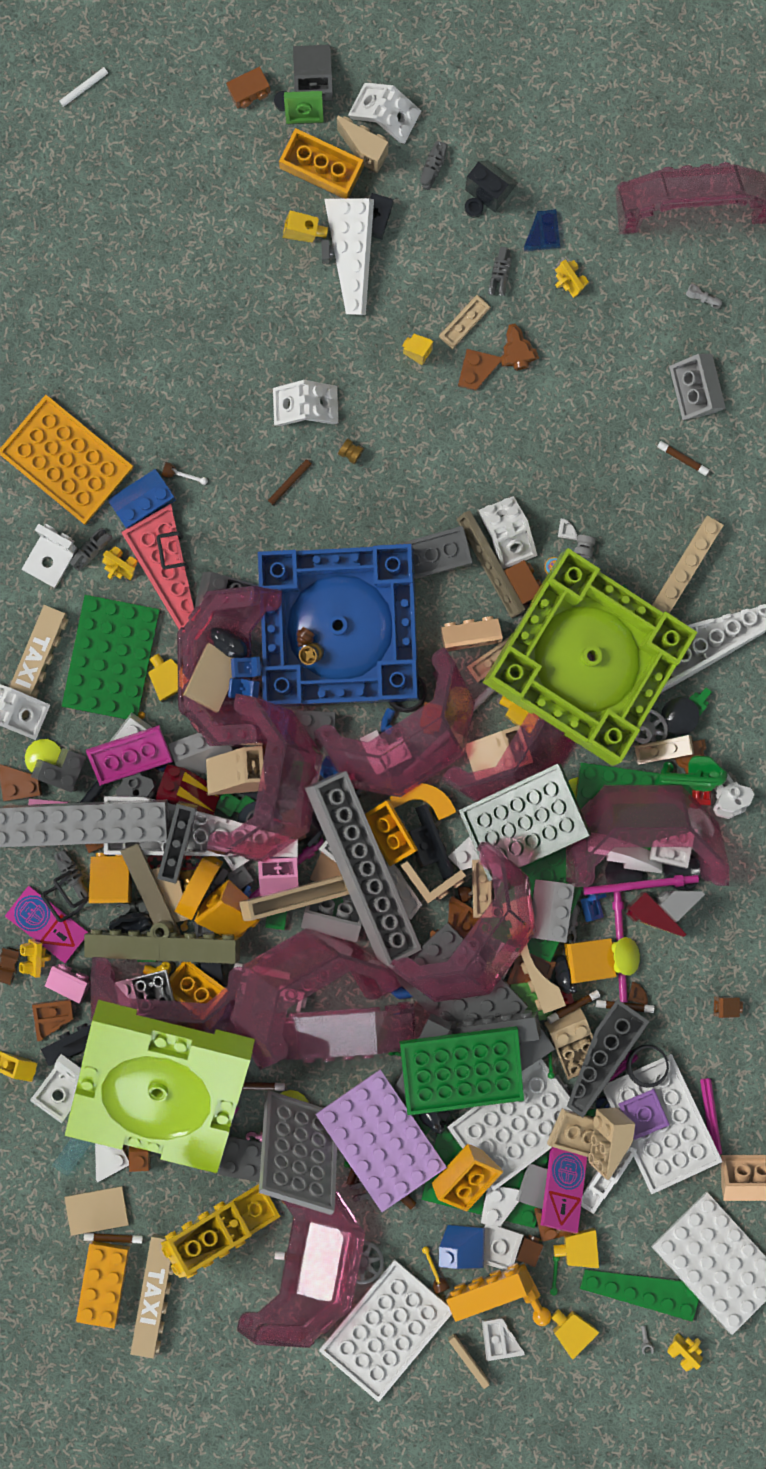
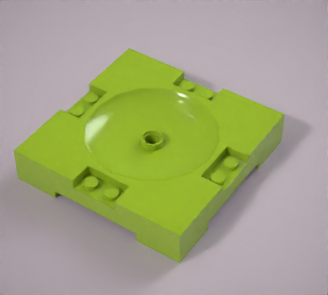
M567 548L557 558L531 601V605L514 633L511 634L482 683L527 712L536 714L564 732L566 737L614 766L621 763L637 737L645 718L698 632L666 611L661 612L601 573L600 568ZM588 653H591L593 655V661H590L588 659Z
M98 1000L65 1136L122 1150L123 1145L156 1152L161 1154L160 1160L217 1173L250 1064L255 1039L217 1029L215 1034L139 1016L136 1015L138 1009Z

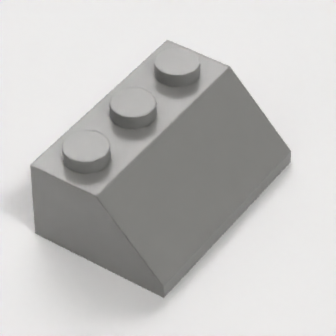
M697 354L669 366L683 421L726 409L712 354Z
M223 724L168 744L176 766L185 768L197 776L207 772L206 759L233 751Z
M535 880L527 937L567 942L575 885Z
M662 891L655 900L674 922H678L705 894L702 891Z
M345 895L341 896L344 903L339 904L335 917L332 916L335 903L331 899L306 906L301 928L357 942L362 922L351 896Z

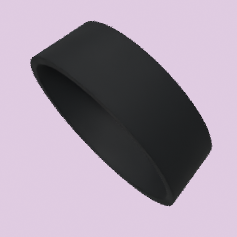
M419 676V680L423 685V696L418 704L410 708H402L394 702H388L390 706L404 713L413 712L420 708L427 695L423 679Z
M641 1045L629 1054L626 1069L630 1079L635 1084L650 1088L659 1085L665 1080L669 1071V1062L667 1056L660 1048L653 1045ZM641 1049H656L665 1058L666 1072L655 1083H643L632 1072V1059Z

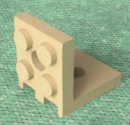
M408 861L401 865L427 903H430L436 897L439 900L449 893L447 890L450 887L457 888L465 882L463 878L466 875L460 870L429 892Z

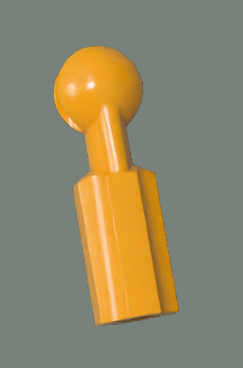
M531 1278L534 1286L523 1299L525 1303H530L534 1309V1322L539 1326H546L551 1321V1313L547 1308L541 1306L538 1300L541 1295Z

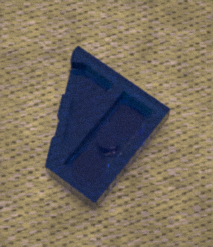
M556 209L537 211L524 245V252L560 248Z

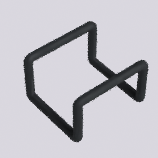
M176 531L159 534L157 536V544L162 568L171 569L184 566L185 570L189 569L185 562L165 566L161 538L178 535V539H182V533Z
M71 870L56 877L53 880L55 886L41 894V898L58 922H63L77 914L89 901V896L73 904L61 888V885L72 874ZM56 889L59 890L71 908L78 906L75 911L63 918L59 917L45 897Z

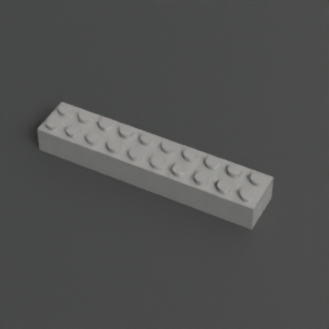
M347 771L336 773L306 787V793L379 965L391 966L422 950Z
M168 799L0 806V847L167 841L169 835Z

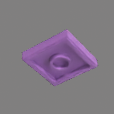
M655 1089L618 1104L620 1110L635 1123L633 1140L670 1125Z

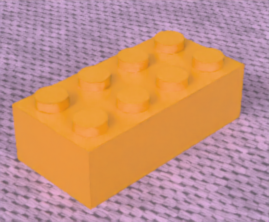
M295 128L279 160V167L343 199H349L364 168V160Z
M91 1241L89 1243L76 1317L77 1323L115 1329L118 1322L129 1258V1246Z
M518 1263L512 1264L507 1267L508 1270L503 1272L500 1270L493 1271L489 1274V1277L484 1279L483 1276L477 1277L472 1280V1283L467 1285L465 1283L456 1285L446 1299L455 1322L527 1296L534 1285L525 1263L518 1265Z

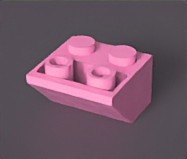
M298 857L258 859L260 896L299 886Z
M65 964L52 966L45 987L79 1004L82 1003L92 984L88 980L89 976L81 972L75 974L71 972L72 968Z

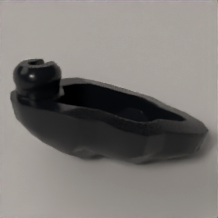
M214 627L210 630V637L218 650L231 658H245L248 653L247 645L240 636H236L229 629Z
M141 912L120 915L109 923L110 930L120 929L121 933H128L129 930L143 932L152 927V920L149 915Z
M561 955L557 957L556 966L554 967L556 983L565 994L576 993L577 984L570 983L569 969L564 956Z

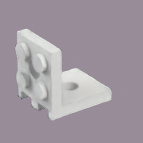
M364 83L348 116L353 120L376 122L398 142L405 144L421 110L393 85ZM400 112L401 119L398 121L397 115Z
M301 380L273 388L274 426H283L303 420L327 424L339 423L337 386Z
M514 496L479 510V514L492 537L502 569L538 556L528 520ZM513 544H519L516 548L511 549V546Z
M38 524L35 531L40 535V538L22 570L56 589L78 548L73 544L75 541L64 533L58 535V532L48 524H44V526ZM47 557L53 559V565L49 568L43 566V560Z
M0 684V726L36 740L50 704ZM28 710L29 717L23 720L22 713Z
M61 1054L56 1060L54 1069L30 1101L62 1123L71 1111L81 1068ZM61 1091L63 1099L60 1101L54 1100L52 1097L53 1092Z

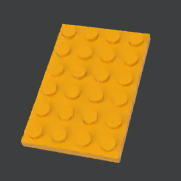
M47 395L41 399L0 448L1 457L84 525L88 523L134 468L128 461Z

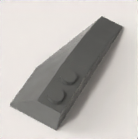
M618 999L595 1030L567 1104L569 1109L582 1118L604 1090L650 1023V1021Z

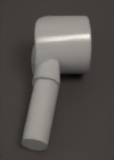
M646 1325L641 1326L643 1343L641 1344L642 1353L645 1355L644 1349L650 1347L651 1354H653L654 1349L649 1342Z

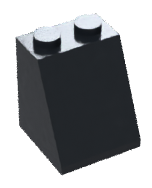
M489 160L478 161L467 175L465 190L473 197L480 199L493 212H496L518 182Z

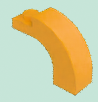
M414 783L402 787L404 795L401 796L400 793L389 797L393 808L411 800L424 801L432 807L438 821L456 813L447 795L438 788L428 784Z
M204 856L174 912L190 920L193 919L223 861L215 856Z

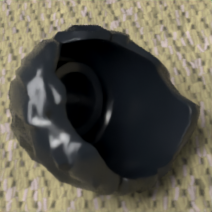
M449 1110L419 1114V1118L433 1132L441 1134L451 1113Z

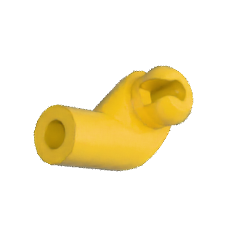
M165 961L156 968L146 964L143 974L167 970L169 974L172 969L171 964Z

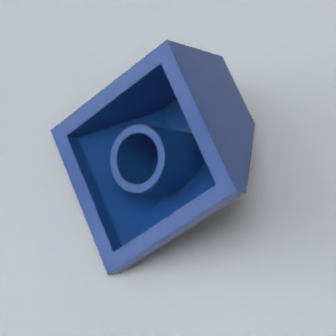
M447 1225L439 1247V1267L453 1269L484 1268L485 1228Z

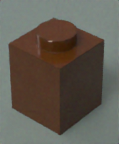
M532 1234L529 1237L524 1235L516 1256L517 1261L536 1267L544 1246L540 1242L541 1238Z

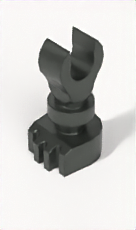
M142 897L137 898V902L134 900L130 904L118 903L115 905V907H124V912L116 914L117 916L125 915L131 911L137 912L138 909L141 913H149Z

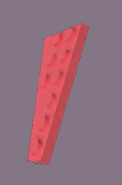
M169 504L121 533L179 631H182L196 623L197 620L185 567L163 569L161 566L157 536L177 531L172 506ZM178 535L161 538L165 566L183 563Z

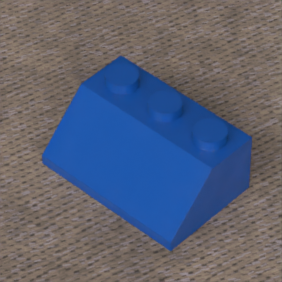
M154 469L109 498L108 501L126 529L172 504L176 499L159 473Z

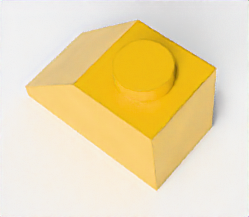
M413 334L411 338L407 337L402 345L404 347L403 354L423 365L433 350V341Z
M0 1051V1073L17 1080L33 1081L38 1063Z

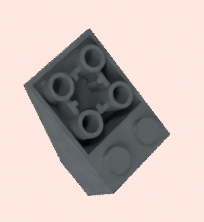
M293 46L295 92L322 91V100L332 101L331 46Z
M203 572L194 609L254 624L260 601L259 586L215 572Z
M167 970L114 983L119 1004L138 1009L136 1015L145 1016L177 1008Z

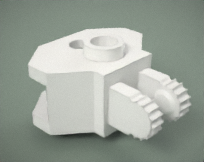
M728 774L727 780L724 783L725 787L720 785L714 788L717 792L715 796L717 801L713 810L717 816L730 819L746 811V808L751 804L754 793L750 787L733 782Z

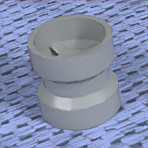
M577 535L576 541L578 544L574 548V552L581 557L592 558V547L595 545L596 539L591 536Z

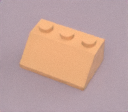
M493 616L484 617L479 622L470 619L463 621V624L456 625V622L444 624L445 627H441L444 652L498 644L503 640L498 618L494 619Z
M721 1155L723 1201H766V1155Z

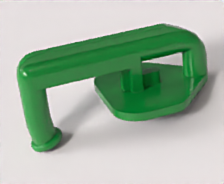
M694 756L689 760L688 774L670 773L673 771L674 766L669 761L665 762L661 769L659 781L668 784L689 785L695 791L706 792L712 791L716 786L724 784L728 773L713 758L709 756Z

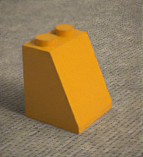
M96 853V857H91L89 903H131L132 876L123 856H107L104 853Z
M227 880L202 900L194 921L220 936L223 934H234V937H241L250 926H256L260 919L243 921L239 902L249 898L230 880Z
M611 938L564 944L570 983L616 977L617 972L614 970L615 961L612 951V944L614 942H612Z

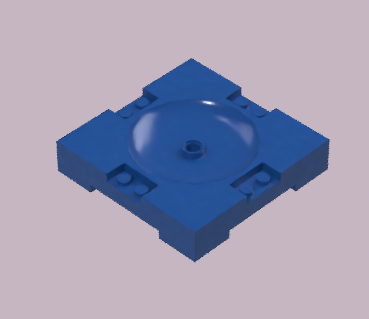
M412 544L258 552L264 706L290 707L340 703L420 701L414 548ZM336 622H343L341 630H334ZM303 626L316 634L313 638L315 639L313 643L321 645L324 651L322 659L311 665L303 664L299 659V651L303 647L298 646L296 633Z

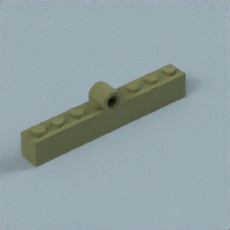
M161 920L154 924L150 931H147V934L140 933L139 930H129L128 933H121L120 929H111L109 932H103V929H91L90 932L84 934V957L236 964L240 961V937H234V934H223L222 937L215 936V933H204L203 936H196L195 932L177 935L170 921ZM160 928L164 930V934L160 932Z

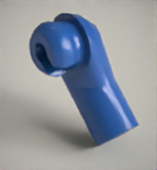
M389 708L384 713L380 731L387 735H391L394 731V727L390 723L396 711Z
M393 980L389 983V992L397 999L413 998L398 981Z

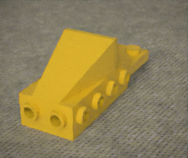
M259 1184L228 1203L221 1201L213 1206L215 1210L212 1212L205 1211L201 1213L193 1223L189 1221L181 1226L182 1230L176 1233L174 1230L165 1236L166 1240L161 1242L162 1252L171 1261V1268L176 1276H179V1278L187 1277L188 1279L196 1275L199 1268H206L212 1265L215 1258H222L230 1253L229 1250L231 1248H238L246 1243L245 1240L251 1237L252 1234L280 1217L270 1196L259 1193Z

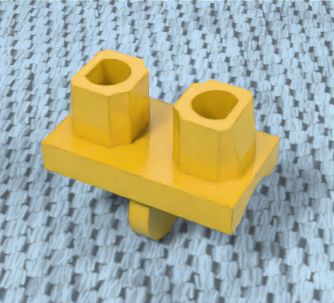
M565 259L555 269L556 277L559 280L555 286L557 289L563 286L565 291H569L574 298L584 289L589 281L584 275L577 277L575 272L579 268L575 260L567 262Z
M116 546L110 551L106 550L103 554L102 563L106 565L104 569L109 572L107 578L111 580L116 576L121 579L124 576L131 581L138 561L130 556L125 562L121 560L123 552Z
M28 939V943L20 945L21 955L28 957L27 962H20L19 972L30 974L35 978L40 977L41 967H45V961L51 960V955L46 954V948L42 947V943L36 942L35 939Z
M677 1333L667 1352L673 1358L679 1354L684 1357L680 1364L686 1372L693 1368L697 1370L701 1367L700 1363L703 1357L700 1354L702 1350L698 1347L701 1341L698 1338L694 1341L689 1337L684 1339Z

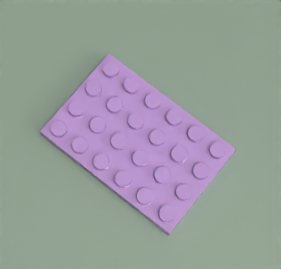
M381 1069L316 1113V1116L381 1212L447 1168L413 1116L407 1115L406 1106Z

